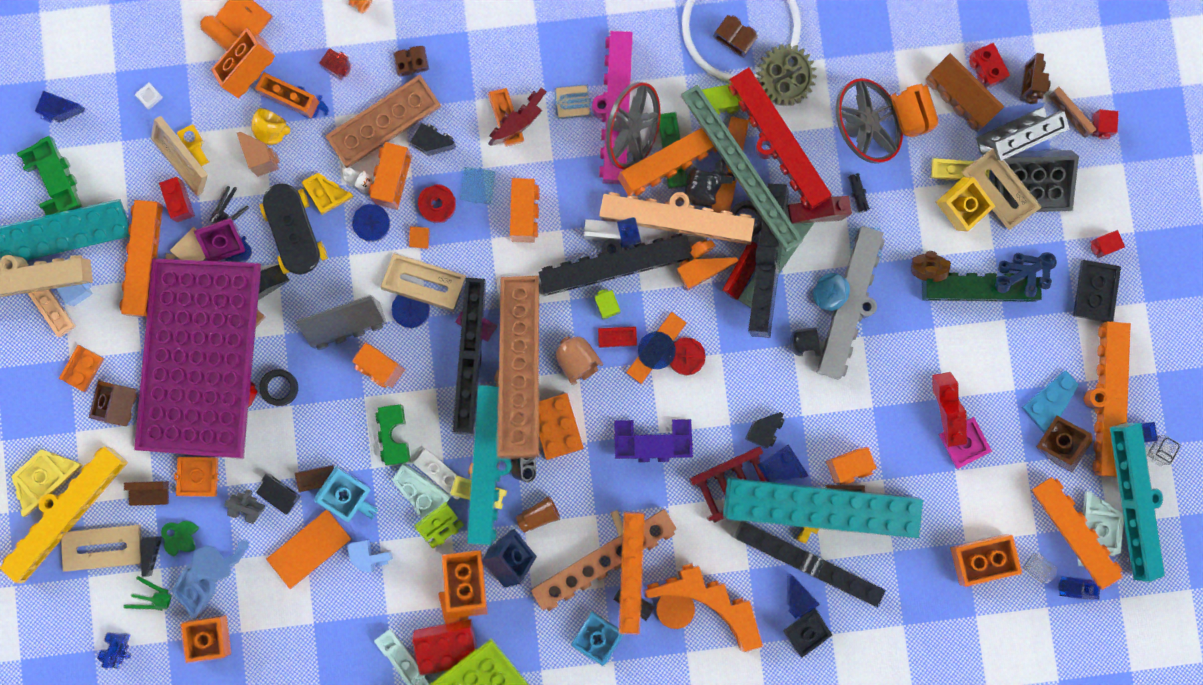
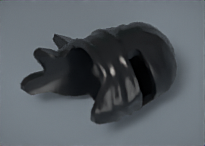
M722 158L721 161L719 160L715 164L713 172H706L693 167L688 174V179L686 180L688 185L684 193L688 196L689 202L696 206H711L716 204L717 191L721 185L732 184L736 178L732 172L728 171L727 164Z

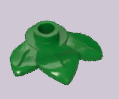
M182 521L178 524L174 522L166 523L161 530V536L165 540V551L173 557L177 555L179 550L184 552L194 551L196 546L191 535L197 532L199 527L190 521ZM173 529L175 534L170 536L167 531Z

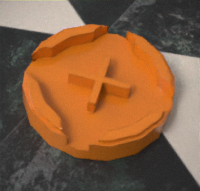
M662 595L657 602L656 612L658 619L663 625L671 629H680L686 627L692 621L695 614V605L693 600L688 597Z

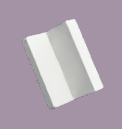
M585 220L584 239L597 241L614 239L622 243L623 223Z

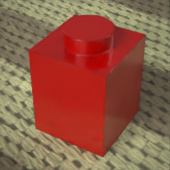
M1099 109L1093 114V125L1096 130L1092 133V136H1098L1099 139L1107 140L1117 134L1119 111Z
M1118 230L1090 241L1091 250L1097 258L1125 248Z

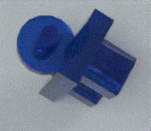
M106 633L104 641L109 644L108 650H101L97 657V660L102 663V668L118 669L119 665L123 663L124 658H131L132 654L127 651L130 634Z

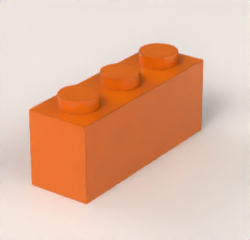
M263 72L255 88L261 96L309 118H312L319 104L318 99L314 95Z

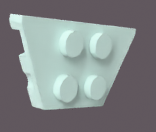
M1085 491L1083 515L1087 519L1085 524L1089 529L1093 528L1099 536L1097 541L1101 546L1104 544L1111 553L1109 556L1121 553L1123 513L1093 495L1092 492ZM1078 558V565L1083 566V564Z

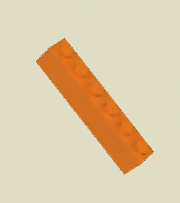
M700 128L621 171L617 178L629 197L633 194L638 196L646 191V187L650 185L654 187L662 182V178L667 177L669 179L678 173L677 170L681 168L685 170L693 165V161L697 159L702 161L709 156L708 153L712 151L716 153L718 151L704 130Z
M134 200V205L131 207L132 224L129 225L128 229L130 242L126 246L128 259L124 264L126 276L122 282V291L124 293L123 299L120 301L121 314L126 316L147 317L152 259H157L163 211V205L158 202Z
M1050 477L1031 489V492L1095 583L1103 590L1123 578L1121 574L1123 570L1116 561L1112 562L1109 558L1111 553L1104 544L1101 546L1097 541L1099 536L1093 528L1089 529L1085 524L1087 519L1083 513L1075 510L1073 507L1075 502L1070 495L1066 496L1063 493L1062 489L1064 487L1057 478L1054 480L1053 477Z
M624 511L619 609L620 634H640L645 518L643 512Z

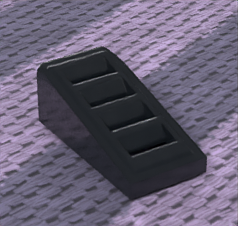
M162 536L141 538L142 577L152 576Z

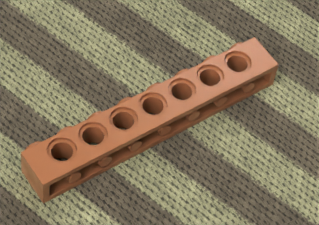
M665 509L644 520L643 550L645 548L651 550L659 545L657 541L664 538L667 540L675 535L674 531L677 528ZM653 525L660 527V533L657 536H652L649 532L650 527ZM623 535L616 537L532 588L531 592L542 611L554 609L558 606L557 602L563 598L565 601L575 596L574 592L578 589L582 591L592 585L591 581L597 578L600 581L608 576L607 572L613 568L615 571L620 569L622 556L617 555L616 549L622 545ZM604 555L611 559L608 566H602L599 563V559ZM585 566L593 567V575L585 576L582 571ZM567 577H576L577 584L575 586H568L566 583ZM552 586H557L560 589V594L556 597L549 593V589Z

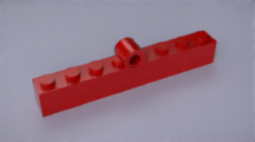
M748 67L730 78L728 86L730 93L733 97L736 96L740 101L738 102L739 107L743 112H747L750 117L748 118L753 128L757 127L760 132L758 134L760 138L757 141L756 154L762 159L772 157L774 160L777 159L779 161L781 172L784 176L788 175L791 180L789 182L790 186L795 192H799L801 195L800 201L805 208L808 207L811 211L829 200L832 196L831 192L751 69ZM768 145L770 149L764 150L762 146Z

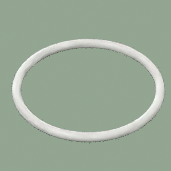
M687 0L682 15V33L690 55L703 70L718 79L729 82V79L735 75L715 69L697 52L689 29L690 14L695 0ZM787 0L793 16L794 28L790 43L791 47L798 45L800 39L801 18L796 1ZM773 66L771 69L773 74L777 72V68L775 66ZM754 74L757 80L761 78L760 75Z

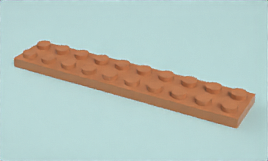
M539 276L501 277L498 458L539 457Z

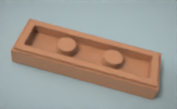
M1060 87L1048 95L1060 111L1065 112L1067 119L1083 137L1086 138L1096 130L1094 125Z

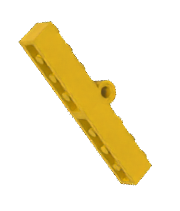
M104 446L96 451L90 463L83 466L80 475L70 481L68 489L60 495H43L39 500V509L43 512L42 519L29 529V534L16 544V549L3 559L0 570L15 583H25L59 544L66 532L72 529L128 462L114 449Z

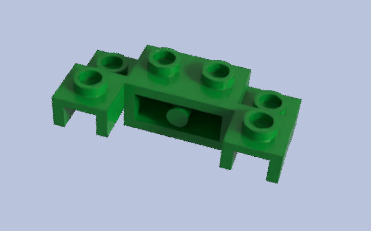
M47 136L40 139L34 145L17 152L18 157L22 158L25 165L23 166L25 171L39 170L47 192L52 198L38 204L44 210L45 215L82 207L76 193L78 191L76 188L77 180L68 169L70 164L67 158L60 155L54 138Z

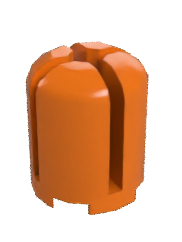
M921 83L907 87V90L901 92L898 96L896 92L892 94L890 99L904 136L917 137L918 134L923 135L936 128L939 119L927 84L923 86Z

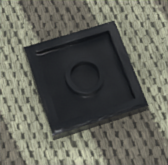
M815 607L783 630L801 658L833 636Z

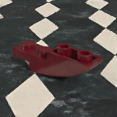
M542 87L538 92L533 91L527 98L530 101L527 106L523 104L517 112L513 110L510 115L506 113L500 121L502 126L499 129L495 127L489 135L492 139L488 144L493 146L508 141L530 126L542 112V109L537 104L547 91Z

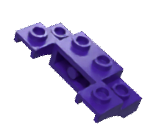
M672 419V434L634 435V420H614L615 459H638V462H650V458H658V462H669V458H693L691 419Z

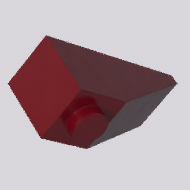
M849 196L831 197L811 211L808 207L805 208L801 202L787 205L792 224L842 221L852 214Z

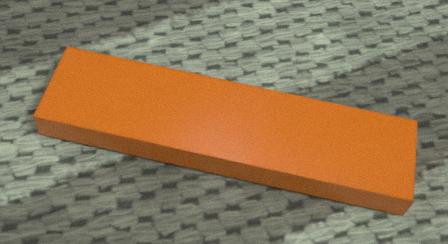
M671 312L626 373L642 384L687 323Z

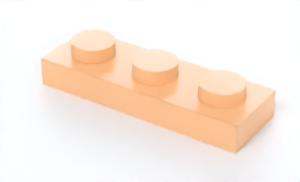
M51 289L28 293L57 337H62L76 327Z

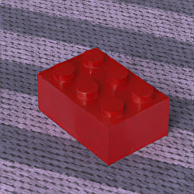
M472 619L413 631L412 642L420 676L450 670L478 649Z

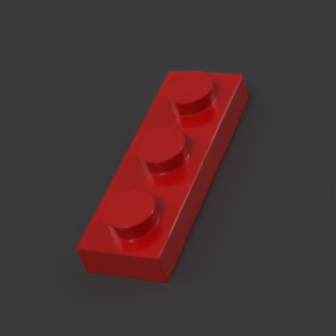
M751 241V245L746 246L722 289L732 299H739L757 266L756 250L758 245L755 242Z

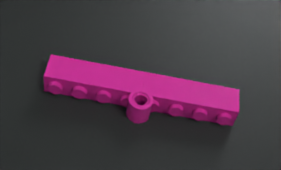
M610 31V37H606V48L609 49V55H605V67H608V74H604V85H607V92H603V95L595 97L592 103L593 114L597 118H602V122H606L605 129L601 131V140L605 141V147H601L600 159H604V166H600L599 177L603 178V183L621 184L617 177L623 170L615 167L608 157L606 130L609 115L617 98L630 85L633 32ZM630 92L619 106L627 113H629ZM602 104L605 105L606 108L599 109L598 106ZM612 131V149L620 132ZM627 148L617 159L620 163H627Z

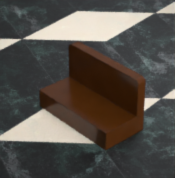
M169 481L124 483V490H129L130 506L169 504Z

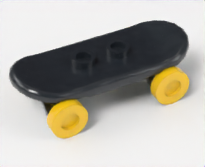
M280 183L271 186L265 192L263 203H260L259 206L263 218L266 222H269L280 254L277 257L280 268L284 274L290 272L298 275L307 274L317 266L320 258L322 261L328 259L323 242H316L305 208L310 207L308 197L304 189L296 190L288 184Z

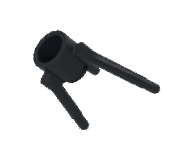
M230 186L226 187L215 211L209 219L213 224L228 219L229 215L224 210L234 196L237 187H234L229 195ZM245 206L232 216V220L234 221L249 209V206Z

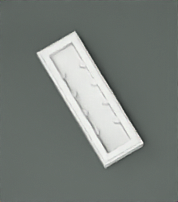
M425 449L413 464L450 494L455 476L458 475L430 451ZM451 495L457 501L460 499V497Z

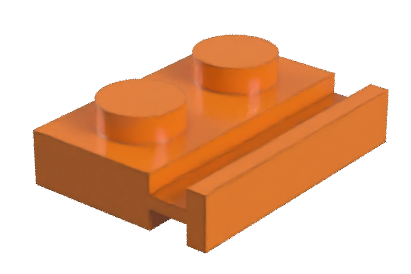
M77 345L59 379L86 392L105 358L81 345Z

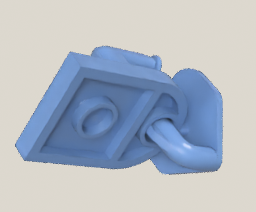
M240 540L235 553L226 558H223L218 550L211 546H204L194 551L192 563L184 568L172 589V593L194 620L201 617L214 596L216 582L229 577L231 566L239 563L245 551L249 548L247 540Z

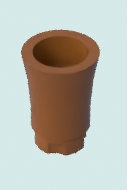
M549 495L516 516L518 525L523 533L561 520L557 507Z

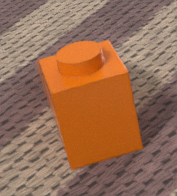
M737 257L693 259L690 262L687 259L678 264L679 268H677L676 272L688 291L737 264L738 259Z

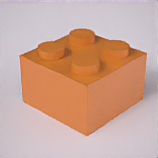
M861 447L826 461L833 482L840 483V485L854 482V478L857 476L858 478L870 476L873 474L872 471L877 469L869 447Z
M227 615L188 620L181 623L186 663L224 658L231 654Z

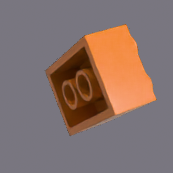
M247 27L213 66L211 71L220 86L239 99L242 94L248 91L249 86L254 80L260 77L261 72L273 62L275 55L266 41Z
M385 142L384 147H381L379 150L378 158H380L379 166H375L373 174L375 181L369 187V195L376 205L398 210L412 155L407 147Z
M512 178L510 238L512 242L535 243V237H538L539 226L535 219H539V207L536 200L540 199V188L536 184L535 179Z
M365 342L352 360L356 364L354 367L356 370L371 377L373 382L384 388L387 386L393 388L406 370L367 342Z
M567 393L539 401V436L546 460L584 449Z
M1003 534L950 547L958 582L961 586L967 587L1023 574L1013 535Z
M481 550L442 555L448 619L488 614Z

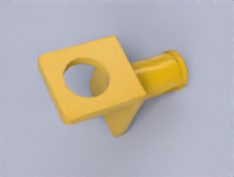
M191 124L178 131L177 135L197 162L201 166L209 163L201 149L204 141L195 125ZM192 131L195 134L194 141H186L184 138L185 132Z

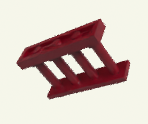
M760 446L688 478L692 486L697 485V488L700 487L712 513V515L706 517L708 521L713 520L716 523L724 519V509L718 510L707 486V479L714 476L725 495L727 481L724 477L726 475L724 471L732 469V471H735L738 479H746L742 470V463L749 460L753 464L760 481L769 482L759 461L761 459L759 455L764 454Z

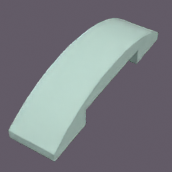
M391 629L374 640L407 685L431 684L426 675L420 676L417 661Z

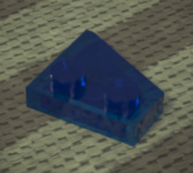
M789 444L757 464L767 481L790 480L793 478L803 479L809 476Z

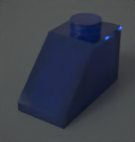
M46 91L42 92L35 112L41 115L40 119L49 123L52 120L60 123L85 111V108L80 104Z
M792 574L787 576V605L790 607L788 611L795 619L801 618L814 607L816 608L819 603Z
M1061 576L1058 584L1059 596L1099 600L1100 588L1093 579Z

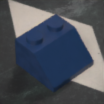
M512 529L489 547L481 561L501 585L507 588L522 583L537 556L518 532Z

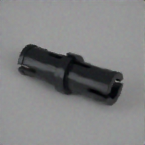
M860 173L848 176L852 188L851 195L855 199L858 213L870 210L865 195L867 192L863 188Z

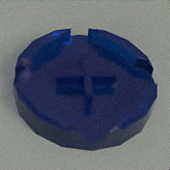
M366 204L355 212L352 218V227L360 239L367 242L379 241L389 232L390 218L381 206Z
M401 295L396 296L392 302V316L404 328L413 329L420 327L429 317V304Z
M654 331L645 335L638 345L640 361L644 366L654 370L666 368L672 363L676 354L673 340L663 332Z

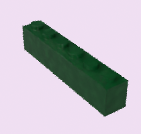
M949 273L945 280L933 282V279L927 278V281L922 280V301L1037 302L1042 300V289L1039 287L1041 277H1036V295L1034 297H1027L1024 294L1028 277L1011 285L1010 290L1006 293H1000L995 287L998 277L996 273H986L985 276H978V273H966V276H959V273ZM1006 273L1004 275L1011 277L1015 275V273Z

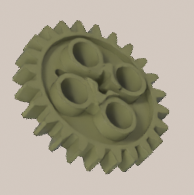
M781 44L778 48L776 46L772 47V52H765L767 57H761L764 63L757 65L761 68V71L756 72L757 75L761 76L758 82H762V88L765 89L767 95H770L771 101L775 99L776 105L780 104L781 101L782 106H787L788 103L790 106L794 105L795 102L801 103V98H808L805 92L811 93L810 86L816 85L812 81L813 78H817L816 75L812 74L817 69L811 67L814 60L808 61L810 54L803 55L805 49L803 48L798 51V45L791 47V44H786L784 47ZM789 57L792 58L794 62L792 67L788 65ZM773 66L777 68L776 75H773L771 71ZM801 67L799 71L788 75L787 78L780 79L776 83L772 82L774 79L785 75L786 72ZM797 75H800L801 77L800 84L796 82ZM781 83L785 85L784 92L780 91L779 87Z

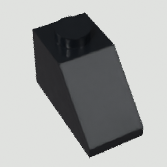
M279 264L261 271L258 300L290 281L288 276L282 272Z

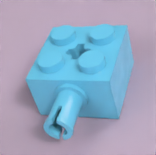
M335 466L314 497L316 503L348 523L356 511L363 513L370 519L374 518L373 513L376 514L378 512V508L364 501L371 490L369 486L338 466ZM345 490V493H346L347 495H346V496H341V497L339 498V494H338V493H339L340 491L343 492V491Z

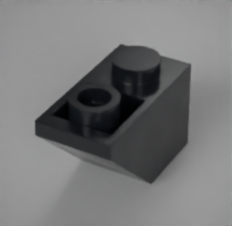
M421 123L410 141L412 147L428 156L454 150L456 145L453 137L446 133L442 135L437 132L438 129L431 124L426 126Z
M779 412L752 422L745 439L764 449H768L769 446L772 447L777 438L775 432L777 428L781 429L785 421L782 418L784 413Z

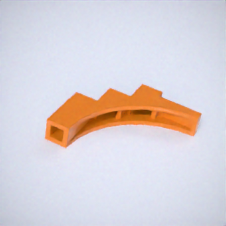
M693 563L683 565L682 570L677 571L680 579H677V576L665 579L666 583L660 585L658 582L648 584L647 589L643 590L645 598L678 595L701 602L715 611L727 623L736 638L740 651L747 652L763 647L750 600H743V597L732 600V604H730L725 583H718V580L707 583V587H705L700 566H693Z

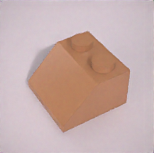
M237 132L248 168L256 176L259 177L279 170L278 163H280V160L272 147L269 148L264 142L242 132Z

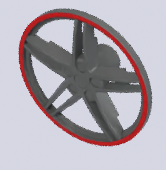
M858 78L844 85L837 97L836 118L839 130L846 144L858 157L867 162L880 164L891 160L901 148L903 133L901 132L890 94L878 83L865 78ZM853 86H856V100L859 110L842 106L846 92ZM867 87L880 94L887 105L873 110ZM890 108L891 111L880 118L878 113ZM890 115H893L895 122V142L880 125ZM842 118L846 119L847 121L845 127ZM849 136L852 138H857V147L853 144ZM872 137L880 147L885 148L888 152L887 155L879 158L866 155Z
M634 82L626 87L617 98L608 118L606 130L608 157L615 167L622 170L645 159L650 153L658 134L661 114L660 101L656 90L648 83ZM637 88L636 96H633L630 111L627 113L619 106L626 95ZM648 92L652 99L653 112L642 114ZM652 125L649 139L643 149L640 131ZM612 131L620 132L612 149ZM629 145L633 161L620 163L617 159Z

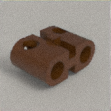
M415 46L409 48V50L403 49L393 53L397 75L400 77L412 75L414 72L420 73L429 70L425 46Z

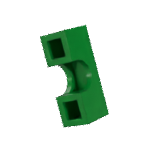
M403 405L378 407L375 417L381 429L378 432L379 443L383 445V450L380 451L381 461L385 462L386 466L411 462L409 444H398L392 438L393 429L398 425L406 424Z

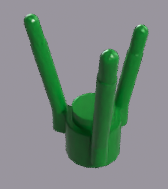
M137 576V580L159 593H154L153 597L131 594L132 598L150 601L153 605H124L123 607L125 609L167 610L172 595L168 594V590Z

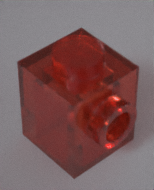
M331 48L328 49L319 62L322 69L339 80L348 76L352 66L346 54L341 51L337 53Z

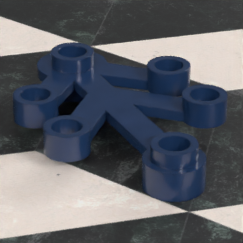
M1044 252L1039 257L1016 253L1013 256V263L1005 260L1000 261L998 266L999 272L1008 273L1009 270L1019 272L1011 277L1005 275L998 276L995 283L996 290L1000 293H1006L1010 290L1011 285L1028 277L1024 294L1027 297H1034L1036 295V272L1041 269L1042 277L1039 281V287L1042 289L1050 288L1052 283L1050 270L1054 269L1057 264L1055 255L1049 252ZM1024 262H1027V263H1032L1033 265H1032V266H1029V265H1023V264H1024Z

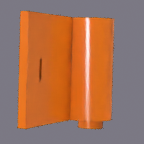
M228 0L216 16H205L201 20L200 29L227 51L247 27L259 35L273 16L254 0Z

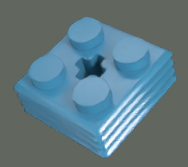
M591 612L571 646L601 666H605L624 634H620L619 628L596 613ZM599 634H601V639L603 641H598L597 644L594 643L593 636H598Z

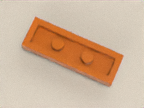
M507 88L488 93L499 128L502 126L500 121L506 113L510 115L514 110ZM522 132L514 138L505 141V147L523 143L524 137Z

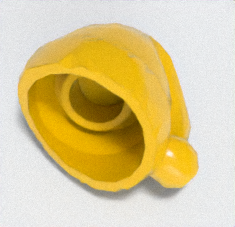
M259 108L256 110L251 122L253 136L266 145L278 144L282 141L284 135H288L291 131V128L286 125L285 119L268 109Z

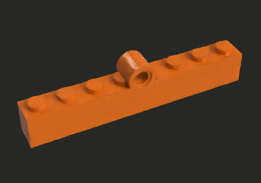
M1104 322L1101 323L1098 329L1100 345L1097 349L1099 364L1097 365L1096 372L1099 380L1096 389L1088 390L1083 398L1086 406L1095 408V413L1097 414V421L1094 425L1096 441L1093 445L1094 452H1096L1095 460L1093 461L1095 476L1117 477L1110 427L1127 423L1131 323Z

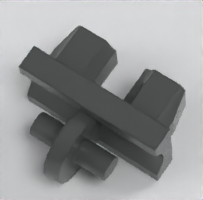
M249 489L246 490L245 494L238 492L237 496L232 494L230 499L225 501L224 505L228 507L227 516L237 518L240 512L246 513L245 521L251 524L257 521L259 515L265 509V505L257 503V498L252 497V490Z

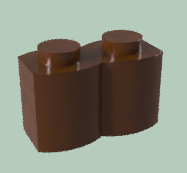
M727 15L715 31L713 37L744 58L757 40L758 35L752 27L743 26L740 19L736 16Z

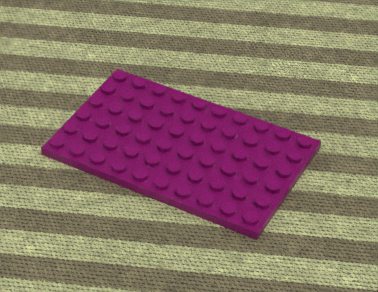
M152 259L134 450L244 459L261 264Z

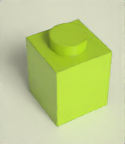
M608 289L597 292L598 296H595L594 299L602 320L621 313L613 290L608 291Z

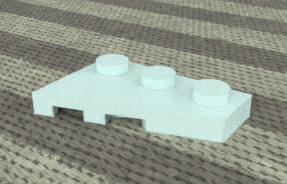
M405 463L402 464L392 479L422 519L443 503H448L452 497Z

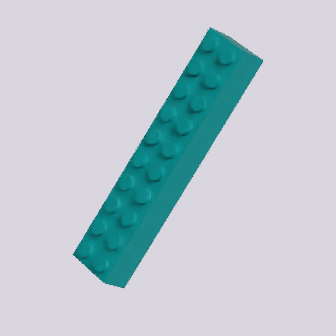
M727 477L723 517L729 520L919 538L923 499L912 496Z

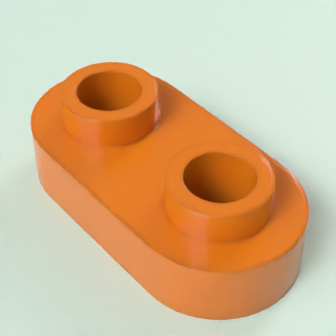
M705 239L694 244L691 247L693 250L690 253L696 259L711 251L716 245L712 240L708 241Z

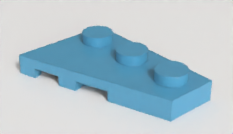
M1065 370L1021 408L1045 434L1055 417H1061L1079 384Z

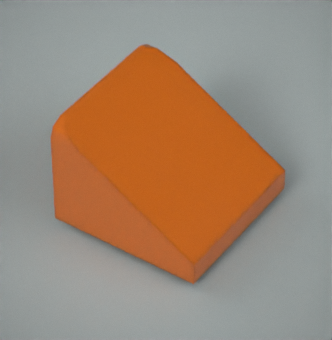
M410 226L409 247L428 249L430 229Z

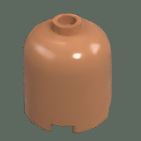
M567 336L560 341L561 345L557 348L555 357L571 385H576V380L580 378L586 380L599 370L597 368L598 365L603 366L602 361L585 338L581 336L570 338Z

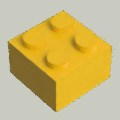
M974 177L961 178L936 201L957 231H969L995 207Z

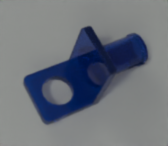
M635 217L617 221L621 247L641 242Z

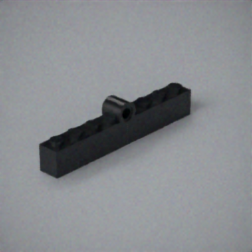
M768 183L767 188L786 214L789 198L787 185ZM764 219L760 245L757 246L756 250L757 268L748 331L751 337L770 338L782 246Z
M682 233L672 235L671 239L664 240V238H658L653 240L651 244L645 245V242L635 244L634 248L627 249V247L621 248L617 240L609 239L604 242L602 253L597 254L596 258L590 259V256L580 258L579 262L576 263L566 261L560 263V267H543L542 271L539 272L544 296L680 263L687 259L692 260L693 256L690 253L691 248L688 236H682ZM609 247H614L616 249V252L609 253L607 249Z
M481 278L465 279L452 430L454 434L474 436L487 285L486 280Z
M745 521L740 522L733 537L877 608L885 594V589Z

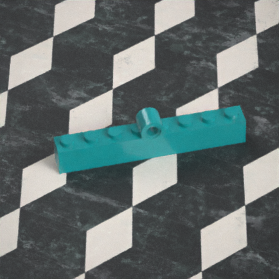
M478 385L467 544L492 545V542L496 541L497 529L493 528L494 521L498 520V509H495V501H499L500 490L496 489L497 481L500 482L501 476L509 474L512 470V462L509 458H498V386ZM501 461L506 463V469L503 471L498 469V463Z
M1123 423L1110 427L1133 580L1151 582L1165 577L1155 508L1161 507L1163 503V494L1159 489L1151 488L1142 424Z

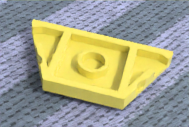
M44 449L37 452L12 475L13 484L16 487L17 500H20L22 507L21 515L27 517L39 506V500L43 495L52 494L83 465Z

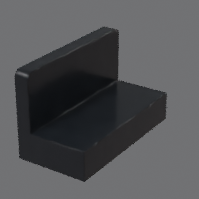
M265 474L262 478L263 483L256 493L285 515L289 514L301 496L273 475Z

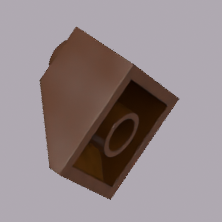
M98 381L89 418L127 427L132 417L131 410L133 403L136 401L137 389Z
M1056 416L1036 447L1055 464L1072 473L1093 442L1090 432Z

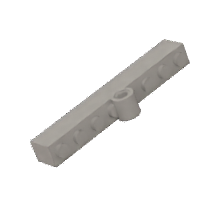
M864 226L858 229L844 276L850 285L849 297L842 307L834 310L822 356L816 371L817 374L837 380L841 379L842 376L845 377L848 366L845 364L847 358H850L853 352V347H851L852 340H856L858 335L857 323L858 321L861 322L862 318L873 315L877 310V304L874 299L869 297L867 289L868 285L871 286L874 280L872 272L873 268H876L879 263L880 257L877 254L879 249L882 250L885 239L882 238L884 232ZM863 304L868 306V311L863 310Z

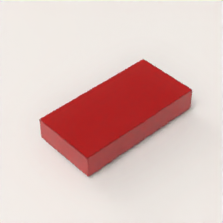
M636 327L598 328L599 348L637 346Z

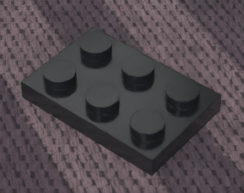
M1088 260L1081 261L1073 317L1102 322L1114 321L1121 266Z

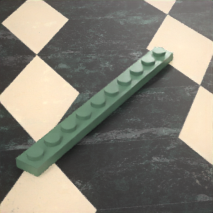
M696 85L682 93V99L784 251L787 252L802 243L803 239L700 87Z

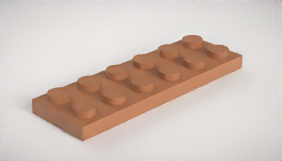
M418 75L325 137L345 167L348 168L442 106L422 76Z

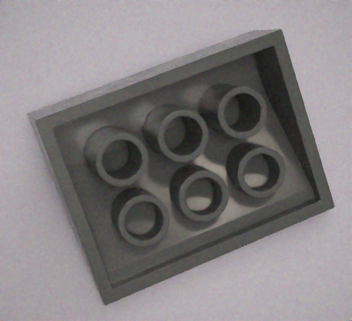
M1072 150L1021 151L1004 159L1041 205V208L1036 212L1073 211L1079 156ZM995 175V187L1011 207L1018 208L1019 204Z
M372 295L296 320L297 326L312 348H317V350L329 347L328 344L332 342L336 344L347 341L346 338L354 336V338L363 336L365 331L370 329L372 331L380 330L383 328V325L387 324L380 302Z

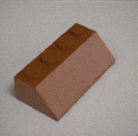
M951 53L925 78L928 86L941 94L942 100L950 103L954 107L955 113L963 116L967 120L969 127L979 131L1005 107Z

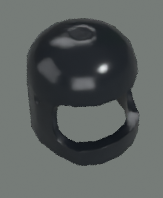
M817 327L797 329L791 334L790 345L795 355L803 356L805 351L813 350L816 357L822 356Z

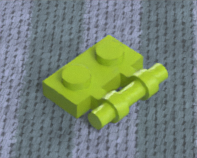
M445 502L414 526L426 542L432 537L434 538L429 544L432 548H435L437 545L441 546L445 543V540L452 534L456 535L459 529L465 525L461 520L453 523L458 517ZM446 527H448V529H446L444 532H442L441 534H439V532H441L443 529H445Z

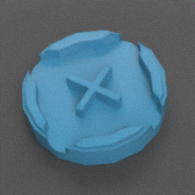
M828 273L822 276L817 281V286L814 287L813 299L824 310H837L847 301L850 285L846 278L837 273Z

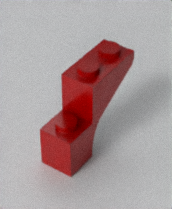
M951 372L932 375V389L939 404L946 445L952 447L967 444V416L965 408L959 401L958 382Z

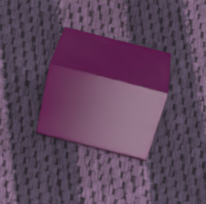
M232 218L194 230V234L207 261H219L245 252L237 225Z

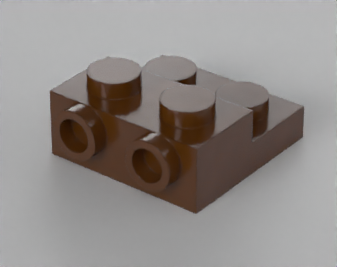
M1036 53L1025 63L1020 100H1024L1028 104H1037L1038 99H1043L1044 94L1050 89L1049 73H1043L1046 61H1044V54Z

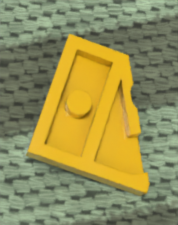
M316 173L302 181L303 187L321 215L353 198L351 192L340 188L338 184L327 180L320 173Z

